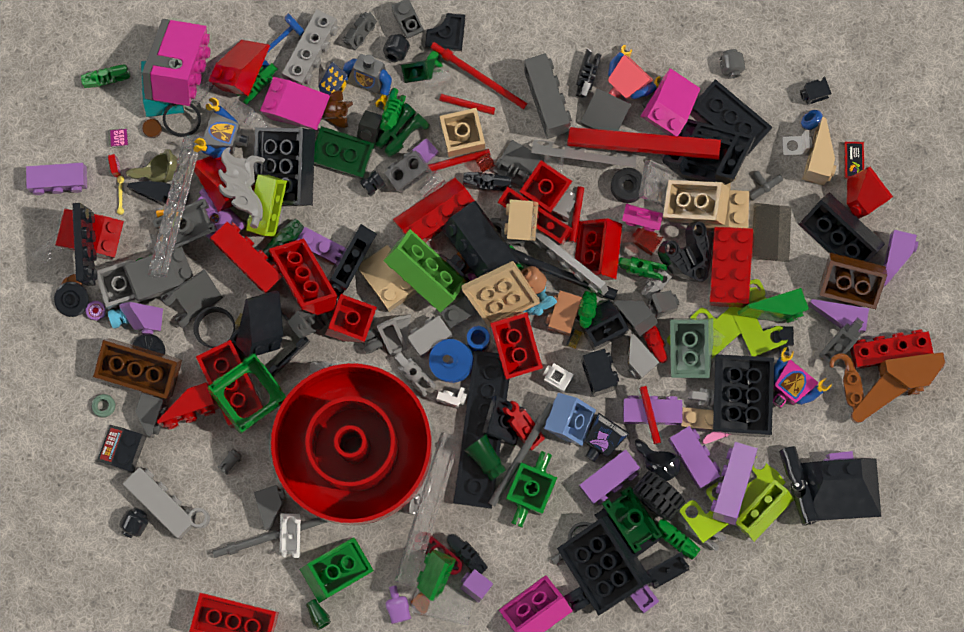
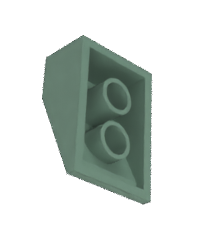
M713 318L671 319V378H710L713 349Z

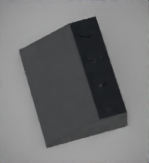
M255 127L254 156L265 159L263 164H254L255 181L258 175H270L287 180L282 204L313 206L315 129Z
M715 355L713 432L751 437H770L772 435L773 357Z
M609 515L600 518L557 548L598 616L653 582Z

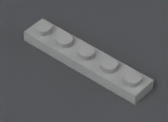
M536 228V240L532 242L541 249L543 247L547 250V255L553 260L557 258L564 269L567 271L571 269L579 281H586L589 284L588 287L593 292H599L604 296L608 291L606 283Z

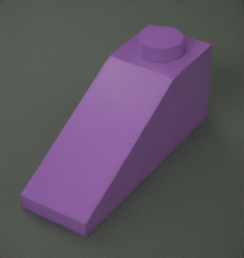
M894 230L890 234L884 262L887 270L884 287L913 252H916L918 247L917 235Z
M815 299L809 301V307L840 329L846 323L851 325L858 317L864 322L859 332L863 334L866 331L869 308Z

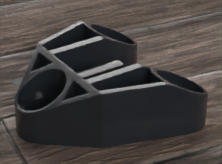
M692 222L685 231L686 247L680 249L678 243L674 240L663 241L659 246L658 256L663 264L668 265L667 269L673 275L693 282H703L708 278L711 260L708 235L704 223ZM697 269L700 271V278H697L696 276Z

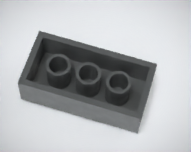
M544 53L525 59L524 73L546 139L568 133L572 119L569 110L565 111L564 104H566L563 93H559L558 87L560 83L557 75H553L552 69H554L552 59H548L547 54Z

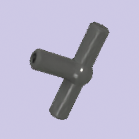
M759 171L754 172L753 177L761 187L750 193L749 197L751 200H755L762 194L769 192L771 188L783 181V177L779 174L766 182Z

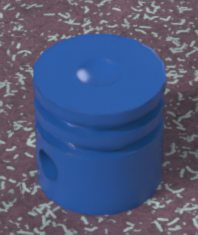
M474 326L467 333V344L473 351L486 350L490 343L489 332L482 326Z

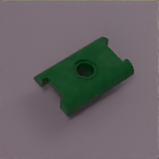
M629 486L620 492L622 495L620 498L612 503L608 499L602 503V506L635 554L641 550V544L649 539L654 542L663 535ZM630 516L634 518L635 523L630 519Z

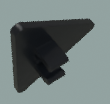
M441 254L439 255L467 282H470L461 272L466 263L458 255L455 254L450 260Z

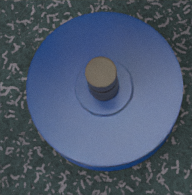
M442 340L430 352V369L437 378L445 382H460L467 378L472 371L473 354L465 344L458 340Z

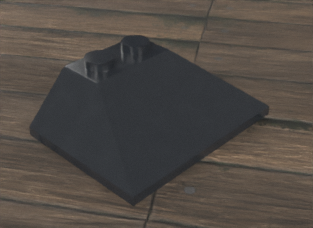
M688 119L678 136L721 140L719 159L664 155L662 162L682 179L688 181L721 182L726 185L734 181L755 140V136Z
M876 458L801 463L803 479L809 487L819 521L882 517ZM806 488L801 492V498L805 496Z

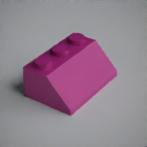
M545 575L500 608L499 611L514 632H545L570 614L572 609L547 575Z

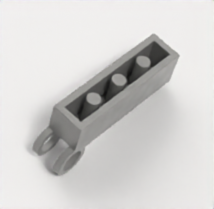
M139 467L123 483L178 539H181L192 527L205 528L210 522L209 513L202 508H194L192 510L187 508L184 510L180 506L182 504L180 499L175 495L171 497L166 492L168 488L161 481L157 483L153 479L155 475L148 468L144 470ZM198 512H203L205 516L201 524L194 522V516Z

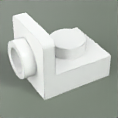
M463 387L460 388L458 397H454V393L444 390L443 393L438 392L436 400L459 409L460 404L464 405L467 394L464 393L465 388Z

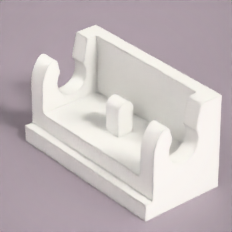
M280 514L279 553L283 557L291 554L294 558H299L300 514Z

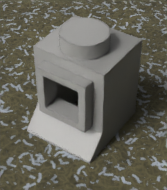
M567 190L550 214L568 222V215L575 204V194Z

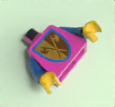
M787 347L783 349L781 357H779L774 365L773 389L778 394L774 397L773 403L777 407L781 408L786 401L792 405L795 403L802 405L812 402L823 391L831 388L832 384L828 387L823 385L827 378L818 382L791 360L794 351L791 355L787 356L784 353Z

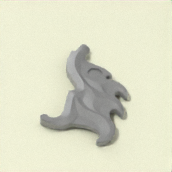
M228 147L221 154L222 163L227 171L224 173L221 169L219 170V176L225 183L226 188L220 184L218 186L219 190L225 197L234 198L231 204L237 209L248 212L252 218L250 226L258 228L259 222L262 220L263 209L261 201L252 190L251 185L255 182L254 164H263L265 159L259 156H250L247 159L235 158L229 153L231 148Z

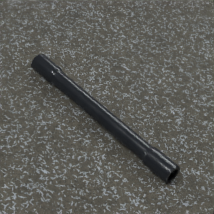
M511 248L520 260L518 263L537 267L542 272L592 291L588 287L589 284L586 281H579L574 276V273ZM607 286L608 291L603 297L614 300L618 290Z

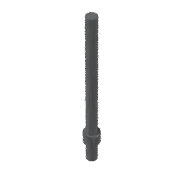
M548 403L543 413L537 417L534 428L489 500V504L494 507L496 506L542 428L545 427L553 404Z
M317 517L300 523V531L327 523V521ZM280 529L242 542H232L227 544L226 547L213 550L214 558L226 554L233 555L238 553L239 550L280 538Z

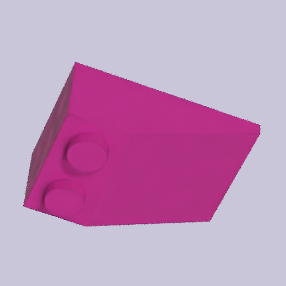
M669 68L640 117L670 136H678L689 118L700 88Z
M273 77L260 111L271 120L317 131L330 96L290 80Z

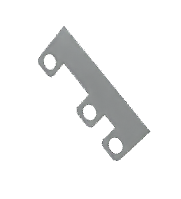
M534 139L531 153L636 167V153L617 151V157L586 153L585 147H581L580 150H573L566 144L564 150L552 148L553 142L545 141L549 145H539L537 143L544 140ZM621 153H630L633 156L624 157L621 155Z

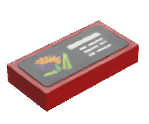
M844 142V179L847 180L850 176L864 170V142Z

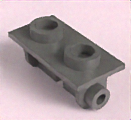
M371 12L361 13L354 23L357 29L351 27L344 36L343 42L346 45H351L355 51L363 44L369 32L375 28L377 20Z

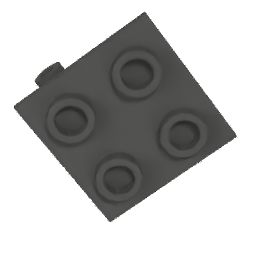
M511 140L501 158H498L493 172L511 178L512 183L522 188L536 166L544 158L538 154L531 153L530 149Z

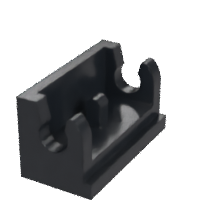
M680 552L646 572L656 589L687 572L690 567L684 560L683 553Z

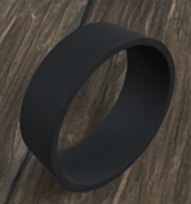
M208 307L202 310L195 318L193 332L198 342L203 346L209 348L216 347L206 344L199 335L200 322L210 313L219 312L227 315L233 323V333L235 332L234 318L224 308Z

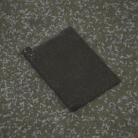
M754 203L752 260L789 262L791 207Z

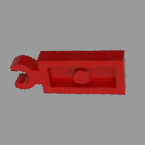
M511 400L512 410L510 411L504 407L503 412L511 416L508 423L522 442L525 443L535 423L525 409L521 408L519 410V404ZM541 431L529 450L532 451L545 439Z

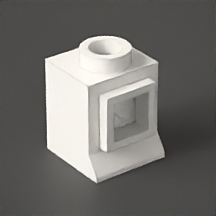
M554 363L552 367L547 366L543 376L545 377V383L564 393L574 374Z

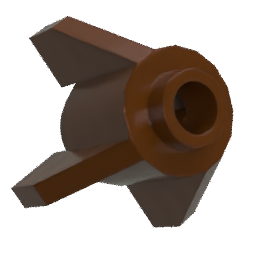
M334 91L329 95L330 98L322 118L340 128H347V118L343 117L347 115L348 108L353 105V102H343L342 91Z

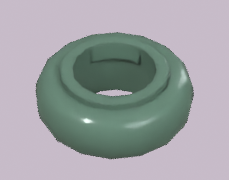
M100 394L94 398L91 407L96 416L105 418L113 414L116 404L110 395ZM100 401H108L109 407L106 411L98 409Z

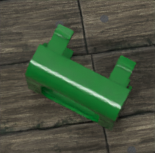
M251 354L244 359L245 361L222 377L214 380L207 387L209 393L240 434L281 406L286 398L278 383L255 354ZM245 373H252L269 393L270 401L250 417L241 418L224 397V389Z

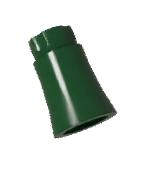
M484 435L464 450L476 462L483 473L487 474L491 481L506 471L501 463V459L490 444L487 435Z

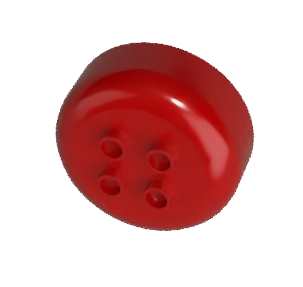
M358 363L338 364L309 375L287 395L273 423L271 455L276 474L282 486L293 500L305 510L318 518L335 524L366 525L395 514L417 494L430 467L432 434L421 402L414 392L398 377L371 365Z

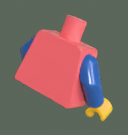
M623 45L621 51L610 61L608 82L614 87L608 93L617 98L623 95L626 99H638L648 96L656 91L659 86L657 81L661 77L658 76L653 81L630 58L632 49L629 52H624L626 45Z

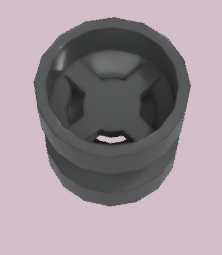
M376 329L368 331L364 342L366 354L384 347L381 340H378Z

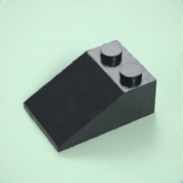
M277 290L247 298L235 345L247 357L251 354L259 356L280 349L283 337L280 292Z

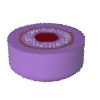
M92 301L86 308V314L91 320L98 321L105 316L106 308L101 302Z

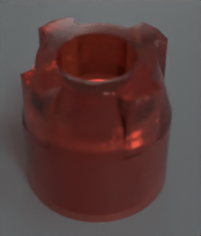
M489 153L475 160L482 173L495 166Z

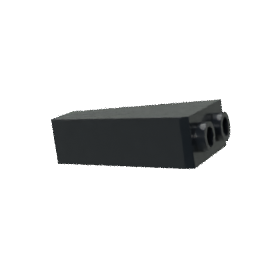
M362 224L355 229L327 277L337 294V298L349 287L377 233Z

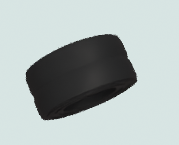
M634 168L620 169L614 174L611 181V192L622 203L636 202L641 198L645 190V179ZM625 181H631L633 188L625 190L622 184Z

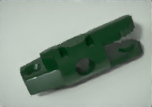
M296 218L292 220L263 249L269 261L273 260L269 252L270 248L296 240L304 229L300 221Z

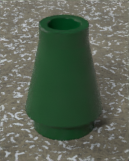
M316 599L306 604L313 627L320 630L331 623L330 615L321 607Z

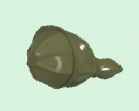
M166 149L163 153L152 158L146 167L132 168L126 172V175L134 179L143 177L151 181L167 183L179 176L181 165L171 150Z

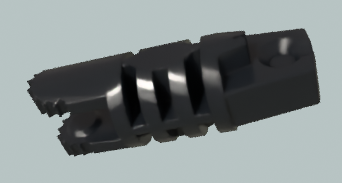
M589 49L585 51L576 85H578L576 96L580 98L586 97L588 91L592 90L602 56L597 53L592 64L589 63L592 50Z
M464 172L463 177L464 186L482 190L505 191L507 187L511 188L512 179L507 176L491 173Z
M450 534L447 537L448 544L455 551L454 554L471 570L475 569L480 574L486 571L488 566L480 554L467 541L464 542L456 534Z

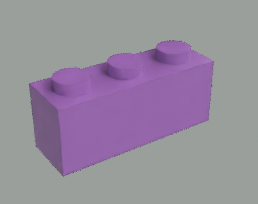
M84 163L26 166L27 189L31 193L33 192V195H43L47 191H52L53 194H62L63 190H70L73 193L82 192V189H87V167Z
M630 395L627 396V399H623V424H648L643 401L639 399V396ZM649 396L657 425L682 424V400H678L676 396H667L666 399H658V396Z
M688 426L670 437L668 441L676 454L682 455L680 457L681 462L697 488L701 489L719 478V472L721 471L716 462L712 463L708 457L710 452L707 447L700 444L698 440L700 436L697 431Z
M624 450L581 483L579 488L593 505L596 502L600 505L608 499L606 495L610 491L617 492L623 487L621 484L626 479L631 481L639 475L637 471L640 467L627 450Z

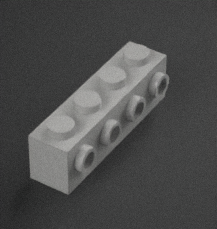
M316 9L282 72L284 79L303 86L310 84L313 78L312 71L314 68L319 67L322 53L327 52L331 36H335L339 29L336 18Z

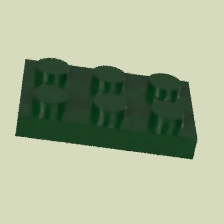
M321 126L315 142L314 164L364 179L375 143Z

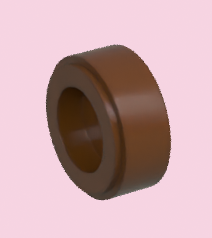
M148 119L143 124V132L149 138H156L162 132V126L156 119Z

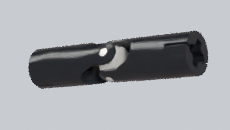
M791 446L781 449L779 451L786 476L792 482L790 488L802 526L811 525V522L812 524L819 522L809 487L803 479V468L796 447ZM806 488L805 496L798 498L795 492H802Z

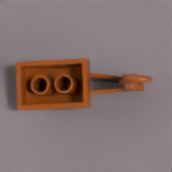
M943 352L885 360L878 365L880 378L864 397L861 377L853 366L851 358L846 354L838 353L830 360L831 368L834 367V362L838 359H842L845 362L846 368L843 376V385L847 404L853 408L850 417L854 423L863 422L902 393L908 392V396L920 394L926 387L930 386L945 365Z

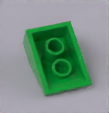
M802 288L748 304L737 313L739 316L774 322L786 320L787 323H791L803 317V313L808 311L809 308Z
M355 537L299 569L318 603L374 571Z
M433 550L432 553L428 552L424 560V564L427 565L424 572L420 571L416 582H419L417 588L430 601H434L442 595L456 561L455 558L437 550Z

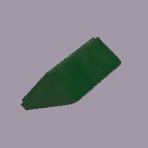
M435 58L401 65L404 82L410 83L432 79Z

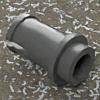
M234 449L228 451L229 454L217 466L225 474H228L237 461H241L240 458L242 456Z

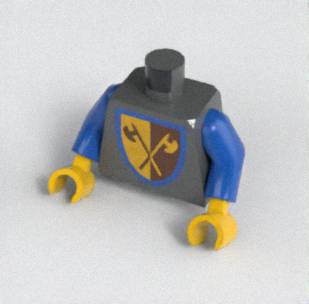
M359 54L357 59L353 58L347 61L342 69L348 74L345 81L348 80V83L379 95L382 94L375 104L376 107H379L380 102H383L385 107L392 83V78L386 71L385 64L374 59L369 54ZM345 81L343 82V84H342V86H341V87H342V90H341L342 93H343L344 89L346 88V82H345Z
M210 98L209 101L213 103V106L208 103L205 107L209 111L214 110V113H211L203 139L197 138L194 141L198 145H195L193 150L195 152L202 150L204 154L213 158H219L228 147L231 148L229 152L231 155L234 154L236 145L247 147L249 136L240 134V124L223 107L219 106V101L216 98Z

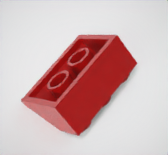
M608 218L579 221L575 259L601 280L617 279L622 223Z
M527 312L513 314L490 323L505 379L543 368Z

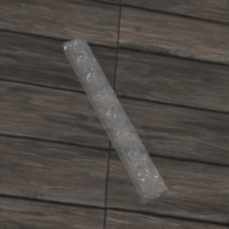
M198 134L184 136L181 143L180 153L148 271V276L152 278L167 277L198 152L193 150V147L198 145L194 141L197 138H202Z
M441 432L394 580L409 587H415L461 440L446 432Z

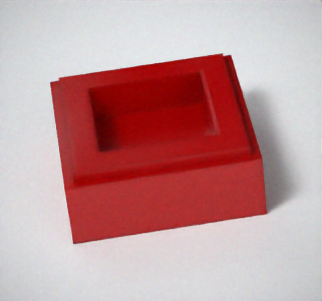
M115 154L108 155L111 174L114 177L121 176L117 156Z

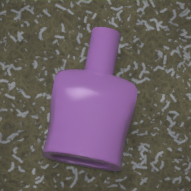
M396 585L389 587L391 599L386 602V608L390 615L391 624L412 619L407 597L399 596Z

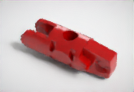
M653 326L642 336L647 343L649 351L653 352L659 363L663 364L668 359L664 349L666 345L661 338L659 329Z

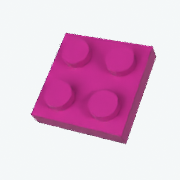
M626 204L622 221H625L630 226L640 225L644 226L646 230L655 231L660 230L663 213Z

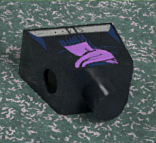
M598 413L585 441L591 447L585 457L592 462H595L600 454L608 458L630 433Z

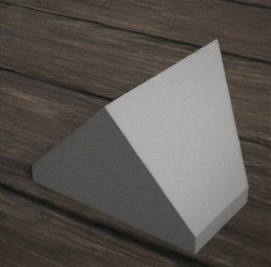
M411 314L394 317L377 325V329L390 356L408 348L406 341Z

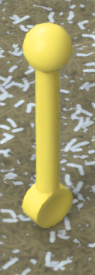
M123 176L117 177V183H119V208L117 213L119 215L124 213L122 208Z

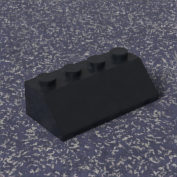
M830 192L798 224L828 253L869 262L885 245Z
M473 201L451 216L441 228L477 278L509 262L514 261L517 264L520 261L476 201Z

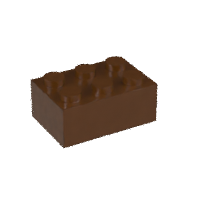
M829 253L819 285V295L876 310L887 278L886 267Z

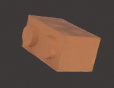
M560 290L559 295H554L557 303L553 305L555 306L553 313L548 314L546 324H549L548 330L570 336L582 297Z

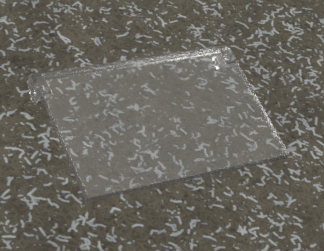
M447 580L442 595L436 600L430 601L426 596L419 595L421 591L417 588L419 584L417 582L410 613L464 625L469 624L474 599L460 589L463 583Z

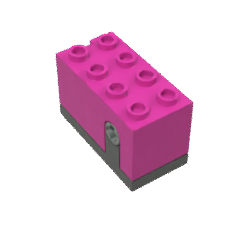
M162 18L142 71L145 99L190 106L192 99L196 98V87L201 83V72L205 71L206 58L209 59L211 48L208 47L210 34H207V26Z

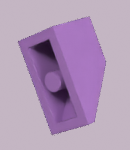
M133 302L120 304L119 308L134 330L142 331L141 334L153 335V332L161 331L163 308Z

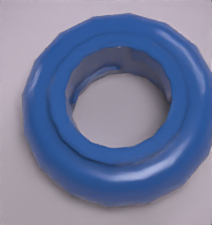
M819 110L809 111L801 120L802 127L806 130L816 128L823 114Z

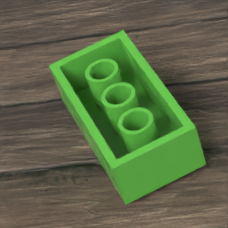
M411 229L396 242L383 260L440 313L455 300L462 289V285L466 283L462 276Z

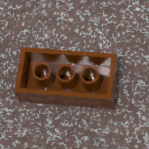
M107 338L102 341L93 377L168 399L173 396L182 360Z

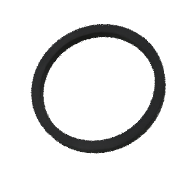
M171 103L168 105L163 113V124L168 132L178 137H187L199 129L201 124L200 112L193 104H190L189 107L194 109L198 116L197 126L188 133H177L171 130L166 123V114L170 108L180 104Z

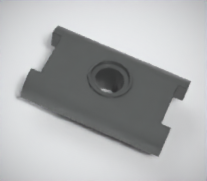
M205 198L153 220L155 228L161 229L166 242L161 245L163 251L178 248L217 231L216 225L210 222L206 210L210 207ZM187 222V226L181 229V225Z

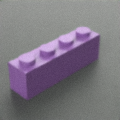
M738 442L734 443L733 448L729 447L726 459H729L728 466L724 465L721 473L724 480L723 483H718L716 494H719L718 500H713L710 510L714 512L712 519L736 525L758 448Z

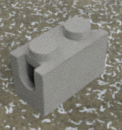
M432 316L425 321L426 325L420 329L416 327L409 332L408 341L420 358L430 353L433 347L440 341L453 337L440 316L436 318Z

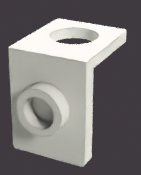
M805 130L802 136L783 137V155H806L809 149L812 148V138L809 137V130ZM791 140L796 141L798 144V148L795 151H790L787 148V143Z

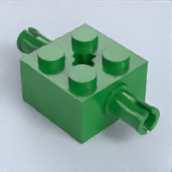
M540 451L535 467L521 462L506 498V501L516 504L518 507L511 524L516 525L518 518H520L518 527L523 528L528 512L532 511L539 515L543 514L557 480V477L546 472L552 458L551 454L547 453L545 460H543L546 452ZM533 484L537 492L530 494L526 487H530Z

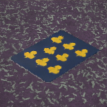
M331 62L318 85L319 91L328 95L334 91H339L348 74L334 62Z

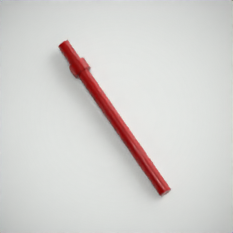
M435 42L431 45L430 48L439 53L445 61L452 62L523 110L528 103L453 55L454 52L451 50H446Z

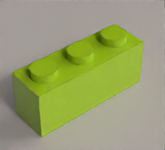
M270 175L257 176L254 192L261 201L263 215L258 228L250 226L252 218L249 215L247 231L263 236L276 235L287 180Z
M774 479L737 518L736 525L747 537L755 542L794 499L790 492Z

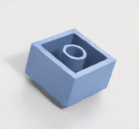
M558 393L544 429L562 440L583 446L596 409L576 397Z

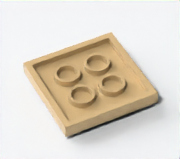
M514 261L462 285V291L488 327H491L490 323L523 312L540 304L538 296L530 287Z

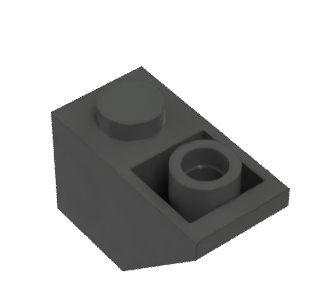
M402 0L391 5L394 17L407 39L424 32L410 0Z
M141 393L135 412L147 436L154 438L161 430V426L156 421L167 411L168 406L163 399Z

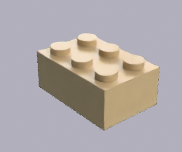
M669 180L663 217L670 222L676 223L702 222L709 225H725L730 188L721 182Z

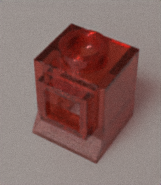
M644 226L642 229L638 227L632 235L634 237L633 244L650 256L660 245L664 237H659L656 232L644 229Z

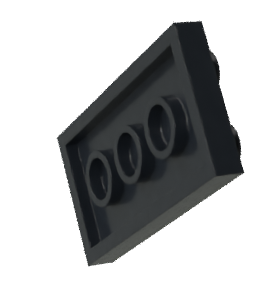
M716 79L695 101L692 108L696 114L710 125L755 136L747 156L773 128Z
M72 203L76 281L86 286H96L95 280L98 279V273L94 261L97 260V254L93 243L96 241V234L93 230L95 215L85 205Z

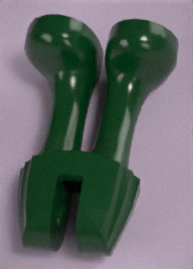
M405 102L396 125L386 132L382 131L375 145L382 149L389 141H392L384 151L388 157H391L404 148L403 143L411 133L418 128L427 130L430 124ZM410 118H413L412 121L408 124V126L399 135L396 136L400 128Z

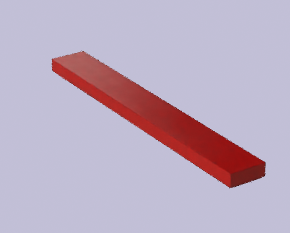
M570 127L567 146L719 159L721 140Z

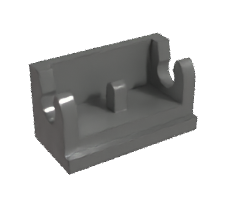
M299 310L287 323L299 339L326 326L321 319V315L326 320L330 319L328 312L316 315L305 310Z

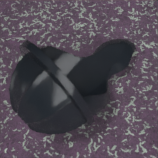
M635 440L636 449L645 457V465L650 472L656 473L666 481L678 475L681 466L679 460L682 456L681 454L676 456L671 452L653 451L643 440Z

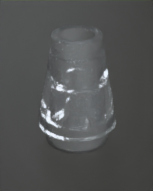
M436 170L433 173L430 172L418 188V191L426 197L444 186L445 179Z

